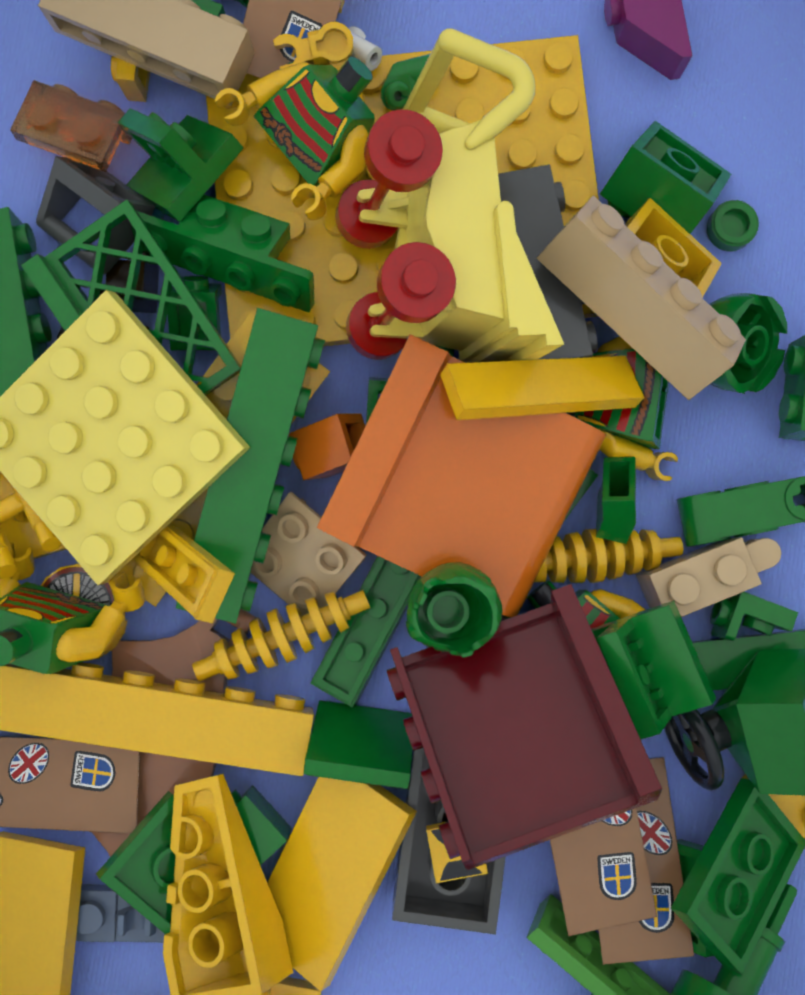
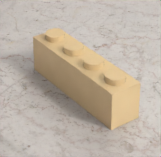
M40 0L38 7L55 32L213 99L223 89L233 88L237 91L239 90L255 53L248 29L239 20L226 14H220L217 17L205 12L192 0Z
M594 195L537 257L550 272L688 400L735 365L746 341L736 323L728 316L719 314L702 298L700 290L693 282L676 274L663 261L661 253L655 246L649 242L641 241L624 224L623 218L617 210L610 205L602 204Z

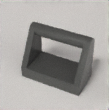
M55 156L36 218V224L60 244H64L78 233L65 224L62 219L80 198H83L104 215L126 199L133 204L137 211L151 216L155 206L95 162ZM128 218L111 229L108 248L126 252L135 240ZM79 251L75 254L91 268H94L96 253ZM107 256L103 275L108 273L120 258Z

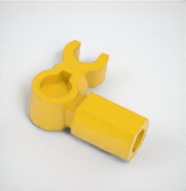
M329 22L319 30L307 32L308 38L299 39L291 34H282L273 39L276 49L291 47L296 51L294 62L279 67L280 69L307 62L314 63V65H332L339 70L353 53V36L351 31L339 22ZM362 92V93L359 95V97H360V98L363 100V102L365 103L364 95H363V92Z

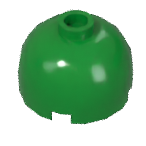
M750 293L730 294L710 303L709 305L719 314L731 318L738 326L741 335L746 339L735 365L714 380L711 385L722 390L743 394L746 391L758 392L764 389L775 377L785 355V350L777 349L779 333L787 334V321L783 308L773 297Z

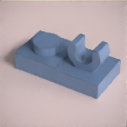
M82 884L76 941L164 942L165 934L107 885Z

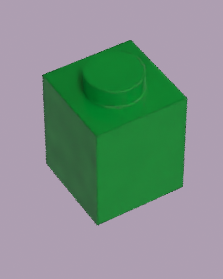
M252 785L243 795L236 789L231 794L261 866L288 840L292 828Z

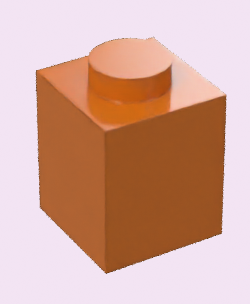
M361 413L335 414L289 433V436L298 438L293 460L300 470L303 480L328 478L344 472L365 428Z

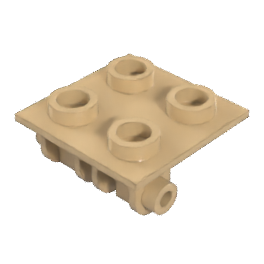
M289 492L280 504L277 516L272 515L262 529V532L270 534L271 538L264 563L253 562L251 573L287 604L296 602L302 615L309 613L305 603L306 599L315 597L320 608L326 606L327 601L324 594L333 591L336 594L350 575L365 560L367 554L360 547H353L318 529L317 526L321 516L310 508L306 501L297 497L293 492Z

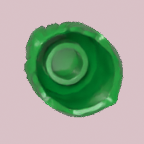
M461 562L441 564L425 573L412 587L407 604L406 627L410 637L421 642L423 645L465 658L474 654L475 650L487 643L498 631L503 612L502 603L494 584L491 583V579L482 571Z

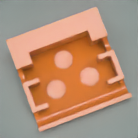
M410 334L317 528L353 547H360L421 577L441 564L461 562L471 565L491 579V583L494 584L502 603V615L512 618L519 614L600 450L606 434L567 413L456 420L440 374L447 363L465 362L451 356L448 351Z

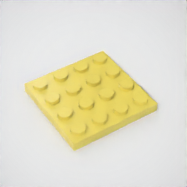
M105 290L0 397V472L98 586L107 583L251 448L116 292Z

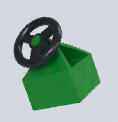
M805 649L758 650L727 688L713 709L702 714L696 709L672 716L664 728L665 733L679 762L698 785L707 790H716L722 785L724 781V765L720 752L728 749L759 794L805 796ZM698 757L707 763L708 773L699 765Z

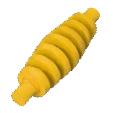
M596 528L585 529L582 535L578 532L566 534L563 542L557 536L534 582H545L548 574L549 579L553 583H564L566 577H568L571 583H584L586 578L590 583L603 582L605 577L609 580L620 578L624 572L627 575L641 572L642 568L647 571L656 569L660 566L662 558L682 556L683 542L680 537L659 538L654 530L646 529L640 530L639 534L633 529L627 544L597 538Z
M334 591L326 593L324 595L328 605L321 608L315 597L306 599L305 603L309 613L302 615L296 602L285 606L290 620L287 623L284 622L277 608L266 612L270 630L267 631L261 619L257 617L249 622L252 638L248 639L246 633L240 627L231 633L233 646L230 647L227 641L222 638L214 643L215 651L212 652V655L192 663L198 681L201 682L219 673L221 675L225 674L228 680L240 677L238 669L240 664H242L248 674L258 672L259 665L256 659L258 656L261 657L268 669L278 666L279 663L274 650L277 648L280 649L287 663L296 660L297 653L293 641L298 640L303 651L308 653L315 649L311 633L317 631L321 641L325 643L332 639L328 626L336 623L340 633L349 628L347 621L351 619V616L371 608L364 591H358L344 598L342 596L337 598Z

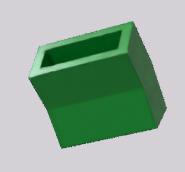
M605 457L603 463V482L597 496L596 537L627 544L636 524V458Z

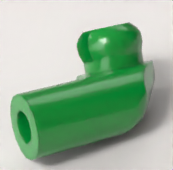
M430 54L396 62L392 65L381 88V99L388 109L394 111L404 108Z

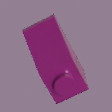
M605 0V20L608 26H613L616 43L668 79H680L692 58L682 0Z

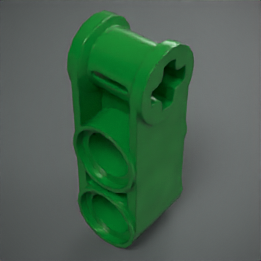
M805 476L772 483L764 481L725 489L724 492L719 490L676 499L686 547L730 539V536L741 537L773 531L781 526L805 522V504L795 506L793 502V496L803 494L805 497Z

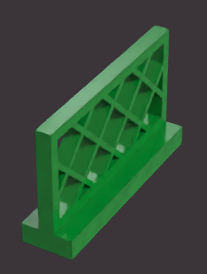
M127 199L45 257L36 254L21 265L65 331L99 297L100 290H109L116 292V294L125 295L123 302L131 311L135 297L159 302L155 329L149 330L150 333L161 345L162 339L188 344L183 370L192 381L202 382L198 385V388L205 396L240 373V364L133 204ZM128 218L136 230L133 252L108 248L111 229ZM99 238L98 246L89 245ZM144 244L153 257L142 255ZM79 251L96 253L91 282L75 279L64 262ZM107 256L131 260L126 288L102 284ZM141 262L159 265L164 272L161 295L136 290ZM172 285L181 299L170 297ZM80 287L90 288L88 298ZM169 304L187 307L193 315L189 337L164 333ZM200 327L209 341L198 339ZM197 346L215 349L226 366L209 378L192 375Z

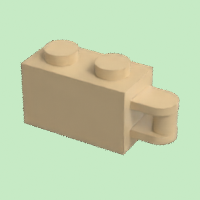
M742 537L730 538L714 542L665 562L656 569L643 571L636 574V577L649 608L674 600L681 617L761 585L758 573L775 566L780 561L781 548L776 541L769 538L751 539L744 542Z

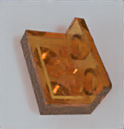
M33 80L10 129L15 139L62 157H67L107 172L119 143L130 144L132 137L117 123L125 113L115 104L105 100L94 102L78 96L77 93L64 85L54 84L52 87Z

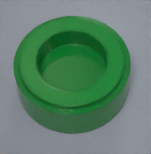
M726 201L719 205L709 217L707 235L713 245L721 250L730 252L740 250L757 234L759 227L758 216L755 210L743 201Z

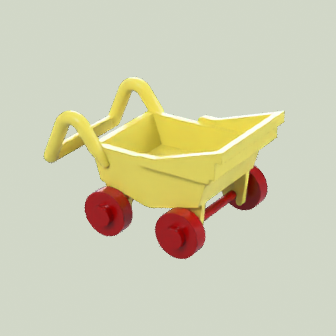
M452 28L443 30L439 35L403 110L388 112L381 116L373 125L365 143L364 158L368 171L375 180H360L351 184L345 189L337 204L335 213L337 227L342 236L357 247L365 249L380 247L386 244L398 229L395 250L387 257L378 273V292L363 296L353 306L346 321L347 336L351 345L358 353L375 360L387 359L396 355L403 349L410 334L430 344L458 350L459 360L467 363L537 360L563 346L564 342L517 235L513 205L509 201L501 202L494 138L531 105L535 95L534 75L528 64L519 56ZM454 56L501 74L512 82L513 91L479 121L468 123L427 107Z

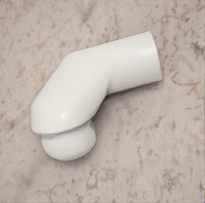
M355 26L349 27L348 29L353 36V53L351 57L357 58L370 71H373L381 62V48L365 40L366 35L360 28Z

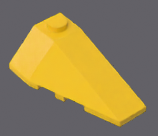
M224 774L175 785L170 849L175 854L174 882L167 886L166 903L172 904L170 932L164 935L163 958L170 995L263 994L293 974V968L283 920Z

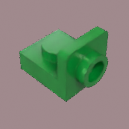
M206 276L181 277L221 336L218 299L222 294L221 284L209 283ZM172 286L170 297L181 299L175 288ZM169 304L167 312L169 334L189 337L193 315L187 307ZM200 327L198 339L209 341ZM170 340V350H187V343ZM197 346L196 350H215L202 346Z
M742 592L714 604L710 615V623L714 624L711 635L720 639L734 641L743 617L742 626L771 636L773 629L792 631L799 612Z

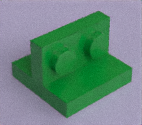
M130 108L117 122L150 156L126 185L152 203L156 209L178 222H181L244 149L233 134L189 115H186L179 124L173 122L169 126L161 117L153 112L147 116Z
M674 600L591 629L640 740L659 735L672 716L713 705L716 700V696Z

